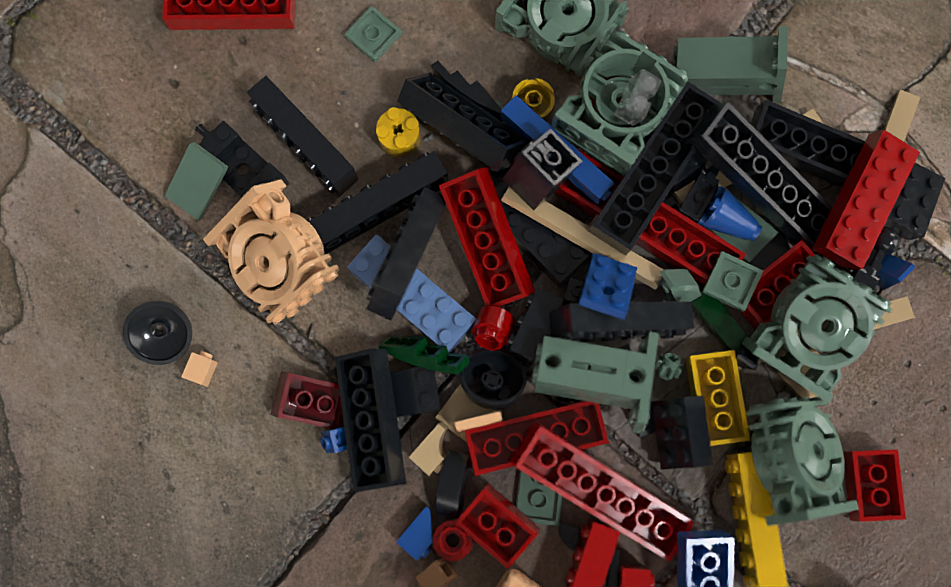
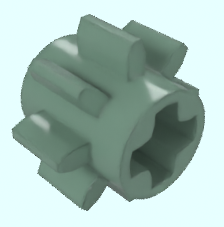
M666 353L664 356L659 355L654 369L658 370L657 374L660 378L672 380L673 377L679 378L684 364L680 363L681 359L676 354Z

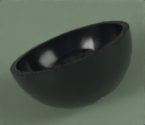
M481 349L468 355L470 363L461 371L460 383L464 393L474 404L486 409H501L513 404L521 396L526 386L527 375L522 363L515 356L500 349L494 351Z

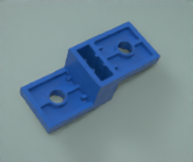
M592 253L580 292L582 295L579 305L625 319L637 267Z

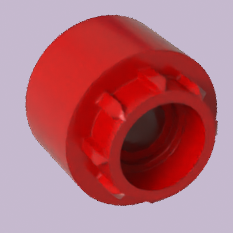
M497 306L482 307L478 312L472 329L476 343L487 350L501 349L502 346L508 344L515 325V319L511 313Z
M456 519L447 520L440 524L433 536L435 551L441 558L448 561H458L464 558L470 552L473 539L455 524ZM454 533L459 536L460 542L458 545L450 546L447 543L446 539L449 534Z

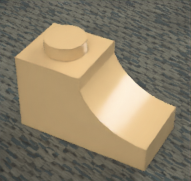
M443 421L431 431L409 456L428 476L433 472L439 473L446 457L443 451V437L449 427Z

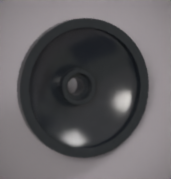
M149 301L138 305L129 313L123 326V339L128 350L137 359L152 365H165L180 359L187 352L192 341L193 331L187 315L177 306L165 301ZM161 325L164 327V330H158L156 326Z

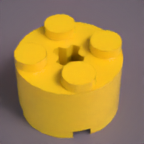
M535 78V80L526 79L521 81L515 87L512 99L518 96L543 120L548 122L552 116L555 104L553 88L542 79Z
M396 107L390 108L381 115L376 125V134L383 151L392 157L412 154L420 144V129L416 117L411 112Z

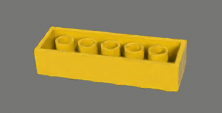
M752 452L727 455L725 469L730 474L731 480L728 483L730 496H733L734 499L732 514L734 519H737L738 529H736L735 533L738 543H741L742 552H739V559L741 565L745 568V575L743 576L744 587H788L778 525L767 526L765 516L775 515L771 494L765 489L757 474Z

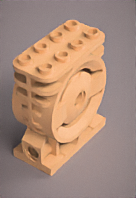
M282 179L253 186L203 238L207 246L217 245L224 257L228 259L232 276L238 287L250 299L261 304L258 307L260 312L270 310L271 314L265 320L267 323L273 322L274 324L282 321L285 316L291 318L299 312L298 307L309 303L312 300L310 296L321 292L325 288L324 284L326 282L329 283L338 277L337 272L339 271L337 265L331 267L327 265L332 257L329 254H324L323 244L314 227L300 215L290 212V202L282 192L287 186Z

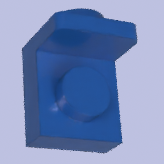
M344 426L321 431L322 437L320 442L326 453H337L347 450Z

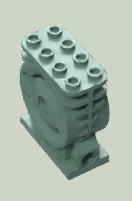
M503 0L496 10L495 30L501 34L506 31L515 38L527 36L530 45L540 56L555 62L557 65L560 63L564 64L567 72L575 71L576 77L580 79L585 75L611 33L617 27L620 29L625 22V16L629 11L627 7L628 2L626 0H623L622 3L616 0H546L543 9V18L546 24L540 30L539 27L543 23L540 15V5L543 0ZM527 5V11L521 8V6ZM593 7V9L595 10V18L590 27L584 32H582L590 22ZM563 11H570L572 14L566 15ZM562 36H566L562 42L559 41Z
M621 30L613 31L583 76L579 85L578 95L569 96L562 107L555 114L551 127L577 147L620 175L625 176L645 146L643 138L655 130L687 83V74L682 68L669 64L663 56L655 55L649 51L648 47L643 43H637L632 40L626 32ZM645 94H646V96H647L648 106H649L650 108H648V107L646 106V97H645ZM589 97L595 100V108L597 113L593 109L592 100H590ZM621 98L626 104L620 105L616 102V99ZM632 124L635 126V128H634V127H633V128H622V127H628V126H630V125H632Z
M815 254L813 257L808 256L806 258L808 263L804 268L800 267L798 269V272H800L796 279L792 278L791 284L777 297L773 305L771 321L760 323L750 338L746 337L742 344L753 354L829 403L834 397L831 393L842 378L840 368L851 364L862 355L868 347L871 337L875 334L873 331L877 323L882 325L884 323V320L881 319L885 312L891 313L893 309L889 307L891 305L890 301L874 294L872 289L853 280L854 277L843 270L840 271L834 267L832 262ZM807 294L814 299L822 296L839 297L851 306L852 314L845 305L836 300L822 298L809 302L803 297ZM791 315L798 319V331L802 340L810 347L827 353L816 354L807 350L802 345L797 334V324L790 320ZM828 319V326L825 329H821L822 322ZM780 347L787 351L784 357L775 355ZM803 364L810 367L806 374L800 371Z
M820 397L772 400L766 405L757 404L749 406L750 411L746 412L747 417H761L756 424L750 425L749 428L750 431H753L752 456L754 465L763 486L771 494L775 515L765 516L767 526L812 520L859 510L857 500L848 502L845 500L842 488L844 477L843 450L838 434L829 420L831 418L830 414H824L817 408L828 405Z

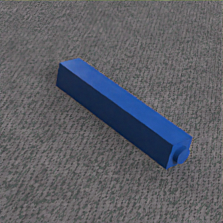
M515 96L501 110L500 118L530 141L539 139L549 129H552L582 160V163L568 179L596 204L601 200L605 202L613 194L611 189L614 182L518 96Z

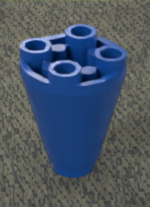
M718 186L713 195L714 198L709 202L697 223L717 232L743 240L749 239L754 241L760 234L762 226L759 225L754 216L729 190Z

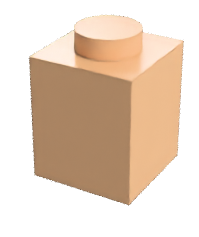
M200 351L199 354L192 352L181 377L208 387L218 362L212 360L213 355Z

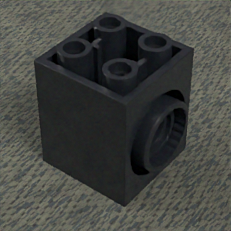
M549 129L539 139H533L522 148L513 159L514 164L503 180L534 211L565 183L582 163V160L552 129Z

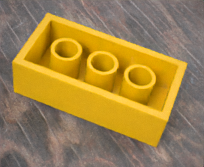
M735 350L693 355L685 358L691 397L704 396L711 446L750 441Z

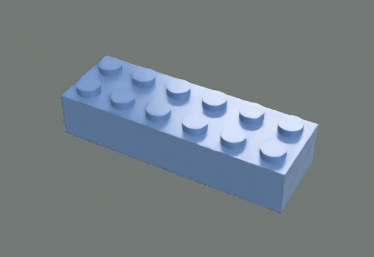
M376 234L347 268L370 289L389 251L390 245ZM417 268L396 311L432 343L447 346L449 354L473 328L476 321L474 316Z

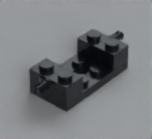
M224 120L212 131L207 130L203 124L198 125L202 130L196 127L195 131L203 137L199 145L228 166L222 180L241 197L253 186L281 179L286 186L290 184L279 170L270 162H266ZM242 165L249 166V171L244 175H240L238 169Z

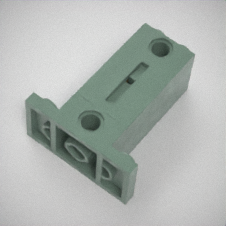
M779 26L778 35L678 38V46H674L673 53L674 67L682 68L687 74L688 82L708 95H773L772 102L781 103L787 72L788 26Z
M649 332L647 338L642 339L638 352L544 336L543 343H538L535 363H539V365L534 366L531 384L536 385L535 392L632 409L629 413L628 424L632 425L631 432L641 433L647 425L659 333Z

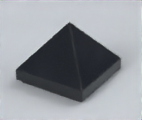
M740 344L737 352L738 367L756 370L759 357L743 344Z

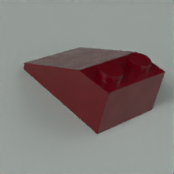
M281 371L270 415L330 429L342 427L343 413L339 384Z

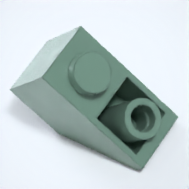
M687 269L660 271L662 277L660 284L669 302H688L701 296L698 284Z

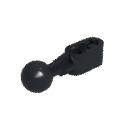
M883 227L863 269L853 270L850 274L854 277L853 280L866 285L873 291L880 280V275L878 274L882 269L881 262L884 256L894 253L899 248L900 237L894 229ZM838 297V300L850 306L845 300Z

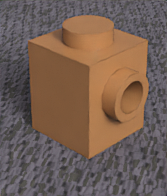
M440 559L432 563L415 578L419 582L420 587H447L458 576L447 560Z

